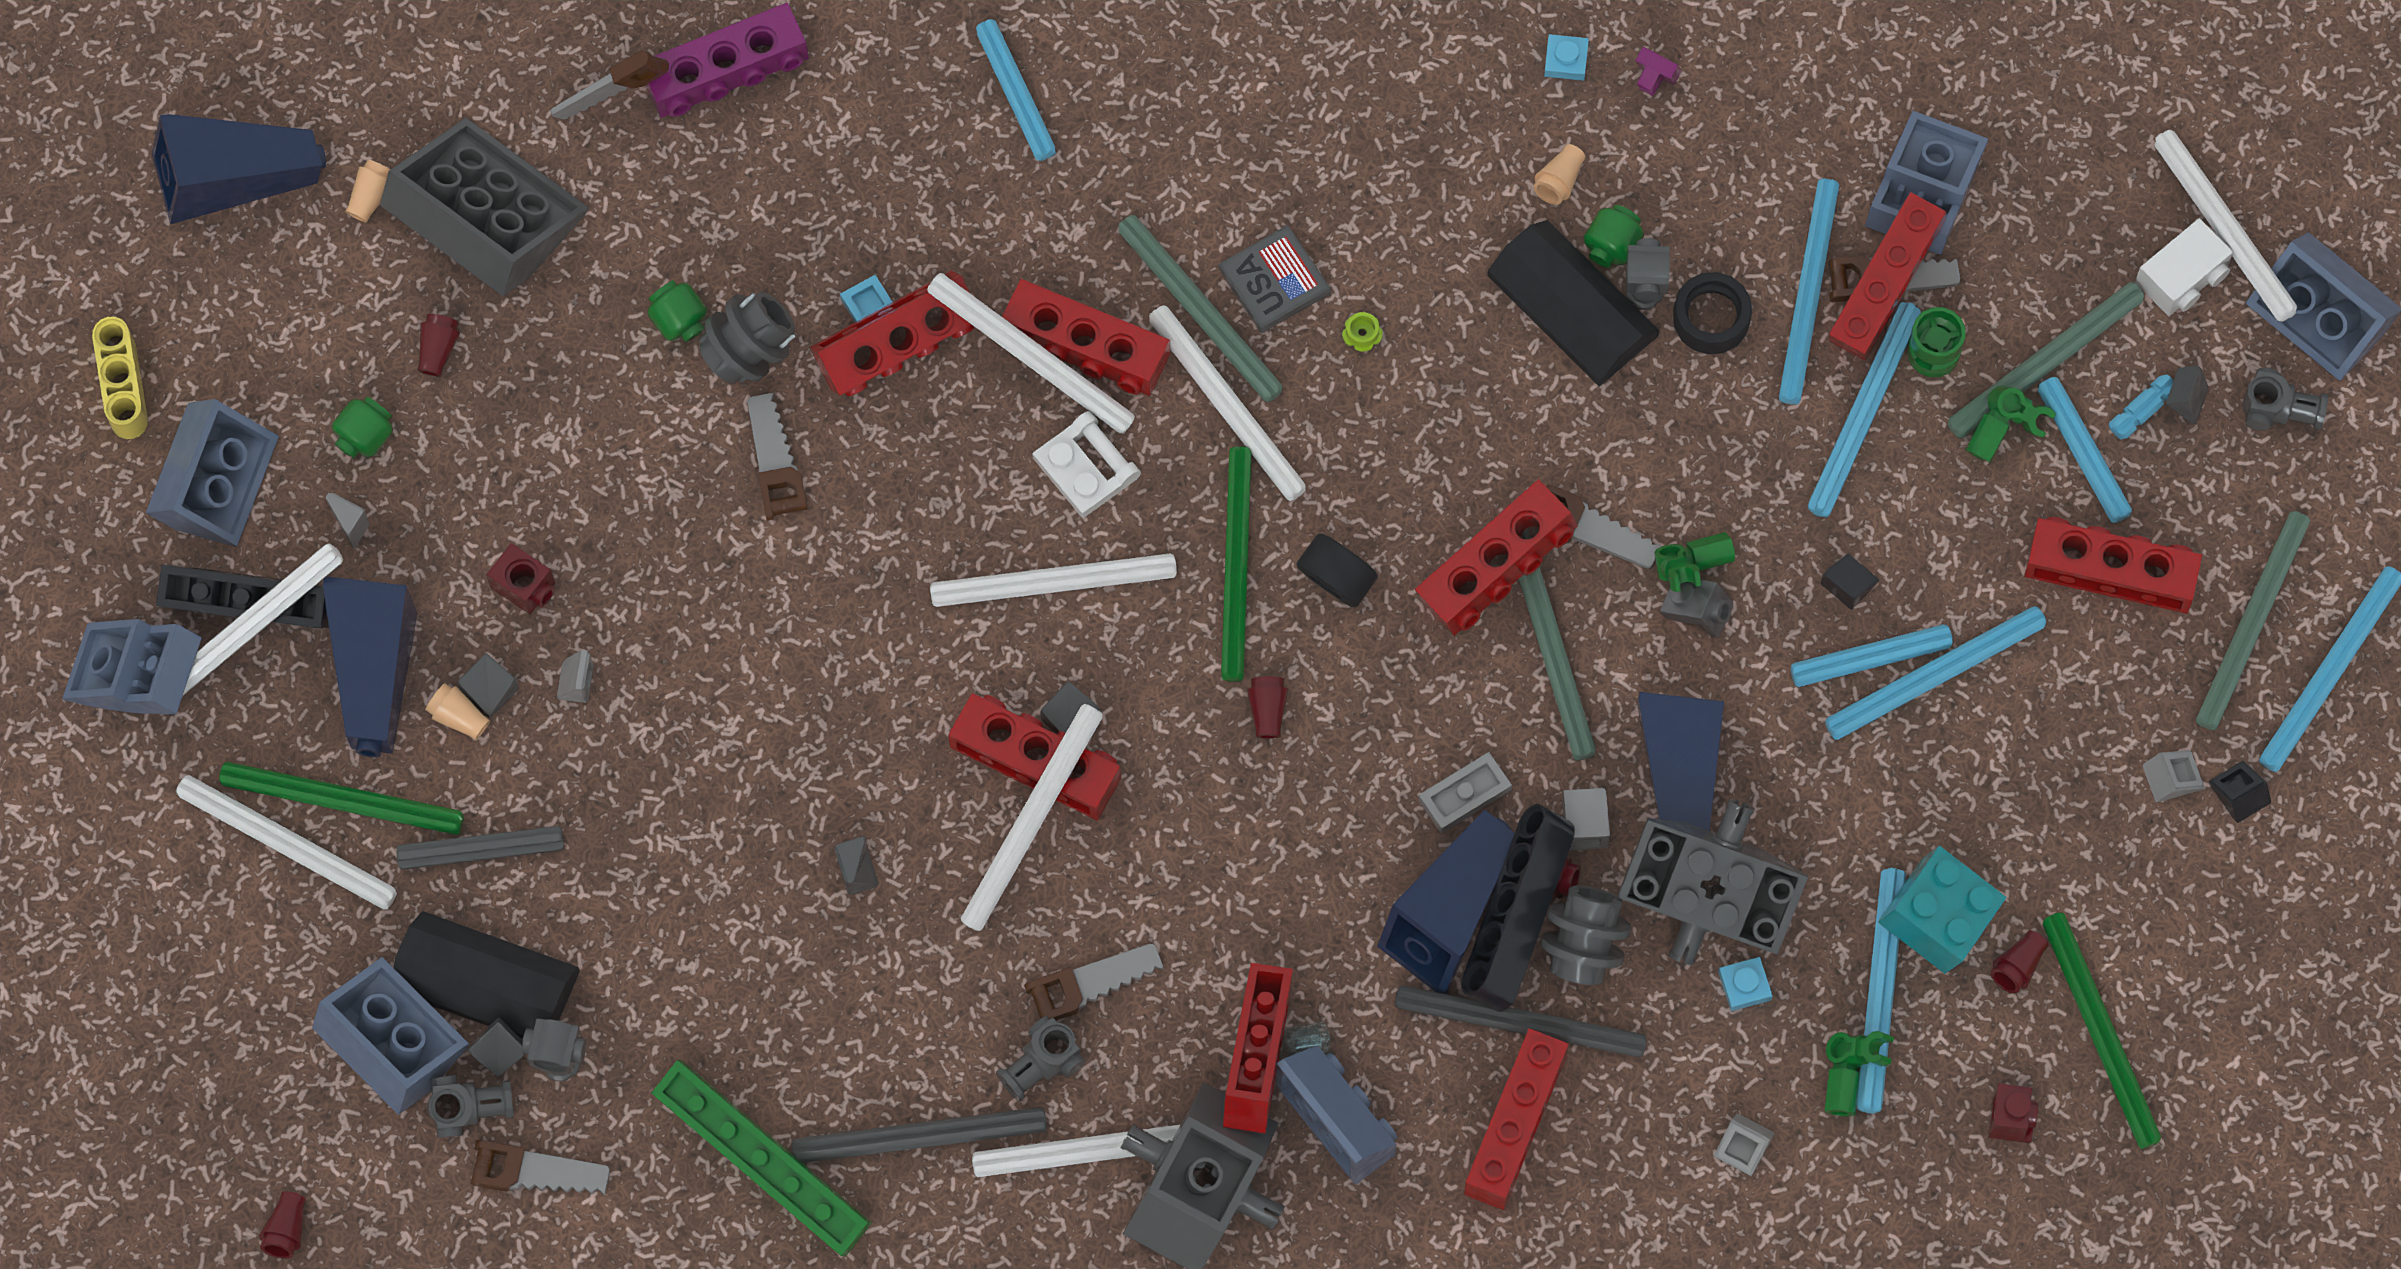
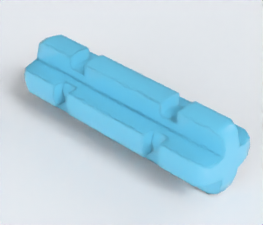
M2169 375L2159 376L2150 384L2151 388L2145 389L2123 409L2124 413L2118 414L2109 422L2110 430L2118 439L2128 438L2137 430L2136 426L2142 425L2164 405V401L2168 399L2173 384V379Z

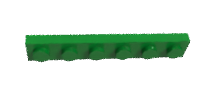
M677 1060L651 1092V1094L840 1256H847L872 1224L870 1220L684 1061Z

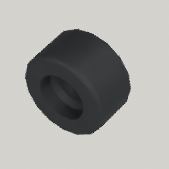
M1321 533L1315 536L1296 563L1298 569L1305 576L1350 607H1357L1378 578L1377 572L1364 560L1339 542Z

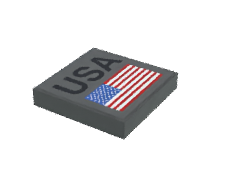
M1288 225L1218 264L1220 273L1260 333L1267 331L1331 294V288Z

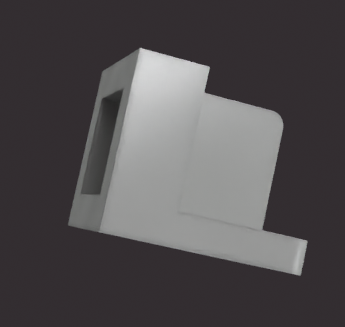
M1604 788L1564 790L1562 799L1563 817L1571 821L1575 827L1574 839L1569 851L1608 848L1610 830L1606 790Z

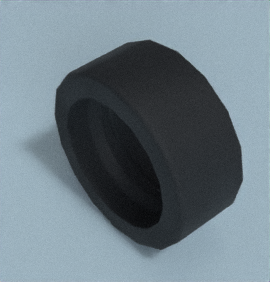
M1719 272L1701 273L1689 279L1678 291L1673 310L1674 329L1681 341L1692 350L1705 354H1721L1737 347L1746 337L1752 316L1751 298L1745 287L1732 276ZM1703 293L1724 295L1736 307L1737 317L1735 323L1730 329L1721 333H1708L1699 330L1689 319L1688 309L1690 303Z

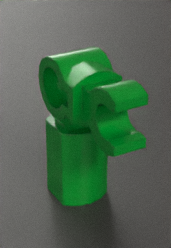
M1997 386L1990 392L1988 397L1990 412L1983 415L1965 451L1987 463H1991L2010 428L2007 424L2009 420L2016 424L2022 422L2025 431L2033 436L2044 437L2046 433L2037 428L2036 418L2041 414L2054 418L2056 414L2047 406H2032V400L2024 396L2019 389Z
M1726 532L1686 542V548L1678 544H1669L1659 547L1654 552L1658 578L1663 581H1669L1670 589L1674 592L1681 591L1680 584L1684 582H1692L1696 587L1701 586L1700 571L1735 561L1733 542Z
M1874 1031L1868 1036H1852L1847 1033L1838 1032L1829 1039L1826 1046V1055L1833 1062V1069H1829L1824 1110L1826 1113L1842 1117L1856 1115L1860 1078L1857 1068L1870 1062L1881 1067L1890 1065L1892 1059L1879 1055V1049L1884 1043L1894 1042L1893 1036L1880 1031Z

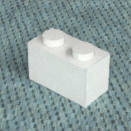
M2199 218L2140 267L2135 283L2168 316L2172 315L2179 308L2185 312L2200 298V290L2208 284L2215 287L2229 274L2230 269L2228 266L2233 251Z

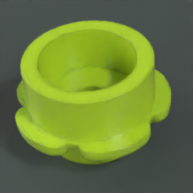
M1359 312L1349 317L1345 322L1346 328L1342 332L1344 342L1348 346H1354L1355 350L1360 352L1371 350L1373 345L1379 344L1383 337V330L1379 327L1378 319L1366 312ZM1360 330H1365L1366 334L1364 336H1361L1358 332Z

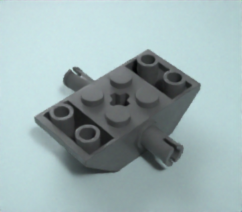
M1729 799L1717 833L1687 822L1647 818L1617 895L1619 899L1680 920L1682 924L1668 955L1678 962L1681 961L1683 956L1685 959L1684 964L1694 965L1705 932L1710 931L1778 955L1808 879L1807 874L1767 851L1741 842L1755 808L1745 802L1740 806L1738 805L1739 800ZM1713 875L1718 876L1719 883L1713 887H1706L1703 880L1710 881Z
M1205 1082L1202 1083L1172 1141L1169 1139L1166 1143L1133 1124L1127 1133L1129 1137L1124 1139L1120 1147L1154 1165L1153 1170H1155L1123 1235L1186 1269H1203L1234 1214L1237 1215L1238 1212H1241L1267 1226L1268 1229L1273 1230L1279 1219L1269 1213L1279 1217L1285 1208L1283 1204L1280 1205L1251 1189V1181L1267 1152L1279 1123L1268 1118L1266 1134L1223 1127L1225 1093ZM1131 1138H1133V1139L1139 1141L1140 1143H1142V1145L1139 1144L1138 1142L1132 1140ZM1203 1167H1207L1210 1170L1208 1178L1213 1180L1212 1185L1206 1183L1201 1187L1196 1184L1197 1178L1193 1175V1171H1199Z

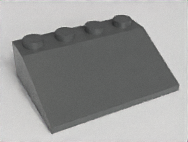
M464 118L389 170L380 206L503 297L527 280L589 210V207L467 118Z

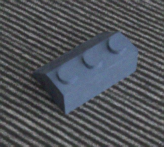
M2309 232L2291 241L2271 268L2296 303V314L2283 322L2278 321L2256 290L2246 301L2250 308L2339 381L2383 337L2401 313L2399 305Z
M216 399L188 403L146 514L177 531L230 546H237L279 436Z
M383 957L321 1000L312 1029L398 1115L427 1095L432 1087L431 1078L443 1077L469 1045Z
M1317 1045L1282 1059L1277 1063L1278 1089L1355 1185L1396 1155V1143L1394 1141L1398 1137L1395 1131L1384 1118L1378 1121L1368 1109L1371 1106L1370 1100L1359 1086L1350 1087L1342 1077L1345 1073L1343 1066L1331 1052L1325 1055Z

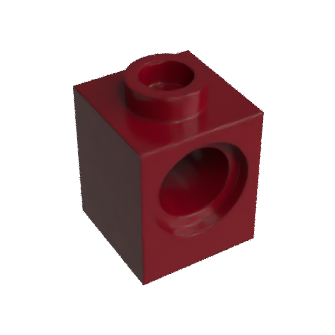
M512 543L486 574L492 590L529 615L537 606L540 608L544 607L555 591V581L551 569ZM522 576L534 578L533 582L526 587L514 585L516 580Z

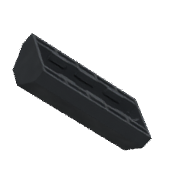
M1548 220L1527 227L1506 245L1488 269L1487 276L1599 387L1659 336L1660 330Z
M424 911L408 927L395 957L393 967L431 1006L486 1026H490L500 1017L522 1039L527 1028L534 1029L536 1019L559 1021L580 972L579 967Z

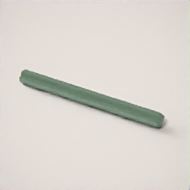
M1130 215L1121 221L1118 227L1122 237L1265 402H1271L1282 393V384L1137 216Z
M2134 282L2126 284L1951 416L1947 424L1951 432L1957 438L1965 437L1977 428L1983 415L1990 412L1988 397L1997 386H2008L2019 389L2023 393L2141 304L2144 298L2143 291Z
M2291 511L2198 713L2196 723L2199 726L2211 731L2217 729L2309 526L2310 518L2307 515L2301 514L2298 511Z
M1527 529L1523 531L1522 539H1531ZM1539 566L1532 574L1521 576L1519 581L1573 758L1576 761H1581L1595 756L1596 748Z

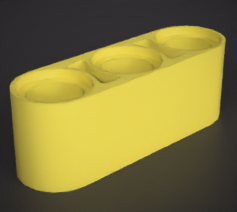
M106 317L95 325L92 333L104 412L115 434L124 439H134L145 432L148 425L136 344L127 324L122 319ZM123 337L119 344L106 346L107 341L111 338ZM121 373L129 374L125 381L112 383L113 378ZM127 410L135 411L130 419L118 420L119 415Z

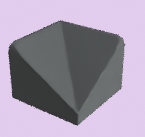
M487 653L457 682L461 692L489 718L519 690L516 679Z
M1068 681L1048 701L1040 713L1041 720L1054 732L1062 731L1066 733L1083 704H1088L1098 711L1100 709L1092 700Z
M859 837L836 845L834 849L848 894L853 895L876 888L879 883L868 852L866 837Z
M500 1017L484 1030L468 1046L467 1050L497 1077L525 1055L522 1054L523 1040Z

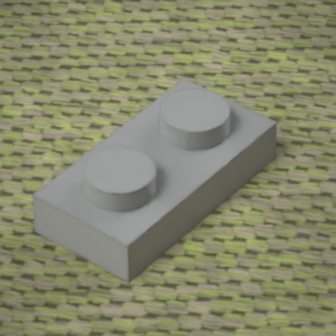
M1490 752L1419 794L1418 800L1442 834L1512 791V784Z

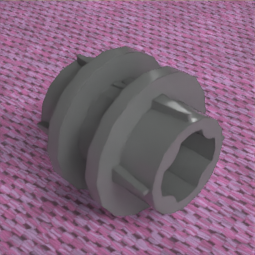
M752 292L748 297L740 294L734 295L726 302V313L715 312L706 319V333L699 339L701 342L700 352L706 364L722 380L735 384L738 380L743 383L746 379L760 381L769 373V363L779 364L789 356L788 343L796 337V334L794 333L795 325L793 319L777 299L766 292H759L757 295Z
M1572 886L1568 890L1565 903H1554L1549 906L1548 919L1559 926V930L1547 931L1542 934L1540 943L1544 950L1553 955L1550 964L1551 973L1571 982L1599 985L1604 981L1606 968H1617L1623 965L1624 951L1613 944V940L1628 938L1632 929L1631 924L1619 916L1623 903L1622 899H1619L1615 894L1598 888Z

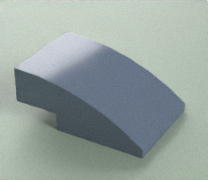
M1912 111L1886 168L1882 183L1872 202L1865 227L1886 234L1911 192L1946 211V221L1929 251L1941 255L1988 143V138Z
M140 619L88 623L62 699L114 711L142 714H177L202 637L178 624L151 626Z

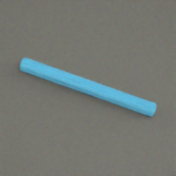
M1826 178L1820 179L1817 183L1779 393V400L1782 403L1797 405L1801 401L1839 190V183L1837 181Z
M1901 302L1898 305L1808 502V510L1818 517H1828L1831 514L1908 345L1915 319L1921 314V310L1915 307L1913 303Z
M2390 566L2383 569L2259 759L2262 766L2272 772L2280 770L2401 586L2400 571Z
M2033 606L1829 716L1825 723L1829 734L1833 739L1838 740L2045 627L2046 619L2044 614L2037 606Z
M1888 868L1881 872L1865 1036L1874 1031L1890 1035L1899 938L1879 924L1878 921L1906 881L1905 872L1896 868ZM1889 1043L1881 1045L1879 1055L1888 1056ZM1871 1062L1861 1065L1857 1109L1859 1111L1875 1114L1882 1110L1886 1066L1881 1067Z

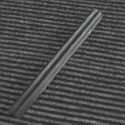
M1399 986L1395 999V1006L1398 1009L1521 1034H1527L1530 1028L1566 1043L1634 1057L1643 1056L1647 1041L1644 1034L1511 1007L1505 1011L1497 1012L1476 1000L1408 986Z
M1038 1107L795 1138L792 1142L794 1157L805 1163L1041 1133L1046 1131L1047 1123L1044 1109Z

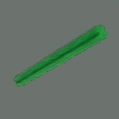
M1235 446L1229 450L1221 677L1224 681L1239 682L1244 678L1251 450L1243 446Z
M232 762L223 763L219 775V781L226 787L455 835L460 833L464 821V815L460 810Z
M2054 913L2044 919V930L2138 1147L2141 1149L2152 1147L2160 1142L2161 1134L2064 913Z

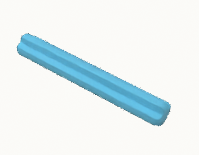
M989 19L976 26L977 36L1036 160L1043 161L1051 158L1056 153L1055 145L996 21Z
M2057 377L2043 381L2039 384L2038 393L2045 405L2055 412L2056 415L2053 419L2112 523L2125 520L2130 516L2132 508L2063 385Z
M1943 624L1795 662L1791 665V676L1794 684L1801 687L1949 649L1952 646L1953 638L1949 627Z

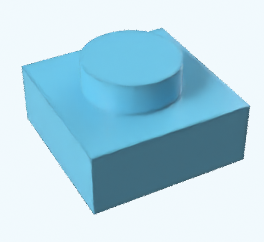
M1549 34L1544 77L1584 81L1589 38Z
M876 275L840 293L841 301L854 322L892 303Z
M1760 957L1719 968L1718 973L1731 1011L1772 1000V993Z

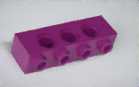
M788 2L655 55V57L668 61L669 70L666 74L647 84L646 87L660 118L668 115L677 117L685 114L693 105L702 101H718L724 98L732 89L742 85L747 87L755 86L761 83L769 74L779 70L788 72L798 68L804 60L809 59L806 41ZM768 45L772 47L769 51L765 53H757L754 51L758 46ZM731 60L735 62L732 66L728 68H720L717 66L721 61ZM687 75L697 77L691 83L680 82V79Z

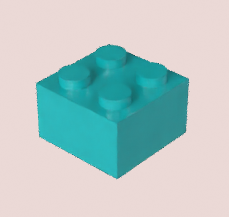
M1939 845L1920 860L1878 923L1946 974L1963 962L2007 897Z

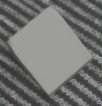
M328 493L326 500L331 512L350 545L355 549L370 525L363 508L334 493Z
M580 650L563 661L557 699L583 703L589 700L594 665L588 650Z
M2191 750L2158 753L2143 764V769L2155 802H2162L2205 788Z
M1736 1114L1731 1120L1714 1157L1752 1176L1775 1133L1740 1114Z

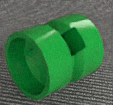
M1932 307L1923 311L1915 319L1907 354L1911 366L1917 372L1928 377H1942L1949 374L1957 366L1966 337L1965 325L1961 317L1954 311L1944 307Z

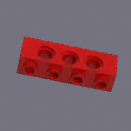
M1911 192L1909 193L1830 331L1829 342L1866 361L1945 223V210Z
M952 270L944 274L969 292L960 274ZM929 282L809 348L831 391L839 396L844 393L846 396H852L864 390L868 386L866 381L879 374L881 377L892 375L903 368V361L914 355L917 358L927 356L939 348L938 342L949 336H952V338L964 336L975 327L928 293L927 289L931 283ZM934 307H939L942 314L940 322L933 327H927L925 322L927 312ZM903 326L906 331L905 340L898 346H891L889 340L891 332L896 327ZM861 346H868L870 349L869 360L863 365L856 366L854 363L856 350Z
M1020 279L1002 315L1005 320L1065 363L1066 361L1080 367V371L1090 378L1100 380L1102 377L1115 381L1120 389L1133 395H1138L1142 392L1151 396L1171 355L1170 339L1023 279ZM1044 321H1051L1056 324V327L1049 331L1037 328L1038 324ZM1081 336H1088L1094 340L1087 346H1079L1074 343ZM1120 351L1131 355L1125 361H1116L1111 358L1114 353Z
M1538 479L1414 590L1422 603L1455 636L1461 630L1466 631L1473 627L1480 619L1481 612L1492 602L1498 603L1510 593L1511 585L1521 576H1527L1536 571L1541 565L1543 557L1554 547L1559 548L1565 545L1573 536L1574 529L1578 525L1572 513ZM1529 527L1539 528L1535 537L1531 539L1521 538L1525 529ZM1499 554L1508 555V559L1503 565L1499 567L1490 566V562L1495 556ZM1465 583H1477L1475 590L1470 594H1459L1460 588Z
M2058 517L2038 518L2024 577L2188 614L2194 598L2202 554L2194 553L2191 548L2175 544L2167 547L2153 544L2150 539L2143 536L2132 535L2127 538L2113 535L2103 527L2090 526L2082 528L2073 526L2067 520ZM2075 548L2081 552L2083 557L2079 559L2069 558L2064 554L2063 549ZM2116 557L2123 563V567L2112 568L2105 563L2104 558ZM2156 566L2163 571L2164 576L2152 577L2146 572L2145 567Z
M972 693L949 732L948 738L951 749L1034 789L1063 739L1065 732L1059 731L1055 734L1042 728V722L1029 714L1022 713L1018 716L1006 710V705L995 697L985 695L982 698ZM997 729H1004L1011 733L1010 737L1002 742H996L989 738L990 734ZM1035 747L1043 748L1048 752L1040 760H1032L1026 756L1027 752ZM1084 749L1075 765L1082 767L1085 770L1084 774L1075 779L1068 778L1056 801L1098 821L1121 780V769L1117 765V760L1110 754L1101 750H1095L1093 753Z
M1257 963L1250 964L1225 1094L1223 1127L1266 1134L1277 1074V1063L1280 1058L1290 1004L1293 969Z
M1528 1029L1465 1182L1464 1195L1505 1210L1567 1058L1569 1043L1533 1029Z

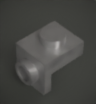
M1701 580V586L1697 587L1692 582H1684L1680 584L1681 591L1679 592L1669 589L1660 609L1661 614L1666 619L1701 625L1710 636H1720L1725 623L1730 619L1733 601L1717 582Z

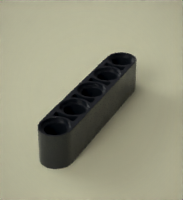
M1537 803L1528 807L1519 820L1462 977L1461 988L1463 993L1497 1012L1508 1009L1518 994L1574 839L1575 827L1573 823L1541 804Z

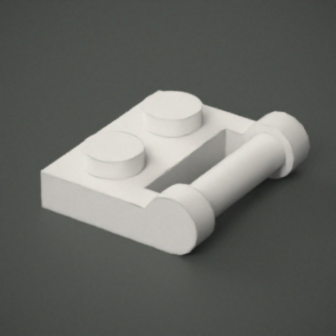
M1091 411L1081 414L1071 426L1032 453L1035 462L1082 518L1129 486L1141 475V471L1133 462L1128 463L1097 426L1099 421ZM1083 436L1089 440L1116 473L1108 481L1077 445L1076 441Z

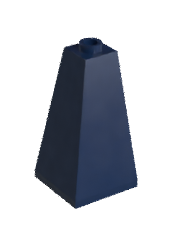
M172 114L160 115L152 149V158L170 224L317 184L321 169L326 167L324 148L322 144L316 145L313 130Z
M326 576L323 579V590L346 738L351 749H355L359 755L380 757L381 752L393 754L418 615L407 585Z
M1639 692L1637 708L1658 819L1687 822L1710 831L1724 701Z
M1484 810L1392 906L1377 947L1434 992L1447 994L1494 891L1515 833L1502 819L1495 818Z

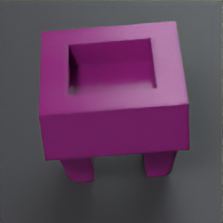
M1642 47L1635 59L1638 66L1644 69L1637 82V86H1639L1640 90L1651 96H1654L1663 80L1675 85L1682 73L1676 63L1645 47Z

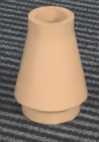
M1572 144L1565 145L1562 151L1535 175L1533 188L1539 198L1549 204L1558 205L1562 200H1567L1570 197L1580 167L1585 160V154L1580 148Z
M367 160L364 167H359L349 205L345 211L348 215L367 223L371 214L380 205L389 168L372 160Z
M446 683L436 691L425 709L433 715L432 720L466 734L475 741L490 723V720L473 705L457 686L451 688Z

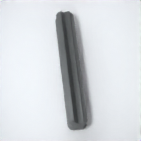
M554 826L402 844L397 847L396 854L399 868L404 870L561 851L564 847V837L561 827Z

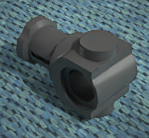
M1652 238L1640 239L1636 242V245H1628L1626 293L1628 300L1636 308L1642 310L1652 309L1661 302L1663 294H1668L1670 246H1661L1659 240Z
M2259 368L2256 370L2255 378L2250 382L2242 402V409L2246 416V425L2254 430L2266 431L2277 423L2286 425L2288 420L2312 424L2314 429L2321 430L2327 410L2329 394L2322 393L2320 396L2296 392L2295 386L2288 384L2278 371L2270 368ZM2257 394L2266 395L2271 399L2272 403H2259L2254 396Z
M1045 1016L1037 1021L1028 1031L1032 1040L1022 1048L1024 1055L1006 1070L1000 1068L996 1071V1075L1003 1086L1019 1102L1025 1098L1024 1092L1040 1079L1045 1078L1049 1081L1054 1076H1062L1063 1074L1068 1078L1078 1072L1086 1063V1060L1080 1054V1048L1076 1045L1075 1035L1071 1028L1056 1022L1053 1017L1049 1019L1048 1016ZM1060 1039L1068 1044V1048L1061 1054H1052L1046 1050V1046L1053 1040Z
M536 1019L534 1029L527 1028L525 1030L522 1054H528L527 1060L529 1065L546 1072L550 1079L566 1081L577 1074L580 1064L583 1063L587 1040L580 1038L581 1031L579 1026L557 1020Z
M457 1075L431 1078L432 1095L427 1103V1111L429 1117L435 1123L437 1138L463 1135L462 1127L477 1125L479 1118L504 1115L506 1119H513V1102L509 1080L502 1081L500 1086L475 1088L473 1082L457 1083ZM447 1094L457 1099L459 1111L455 1117L443 1119L436 1113L435 1102L441 1095ZM493 1099H499V1100H500L499 1103L483 1104V1105L480 1104V1101H484V1100H493Z

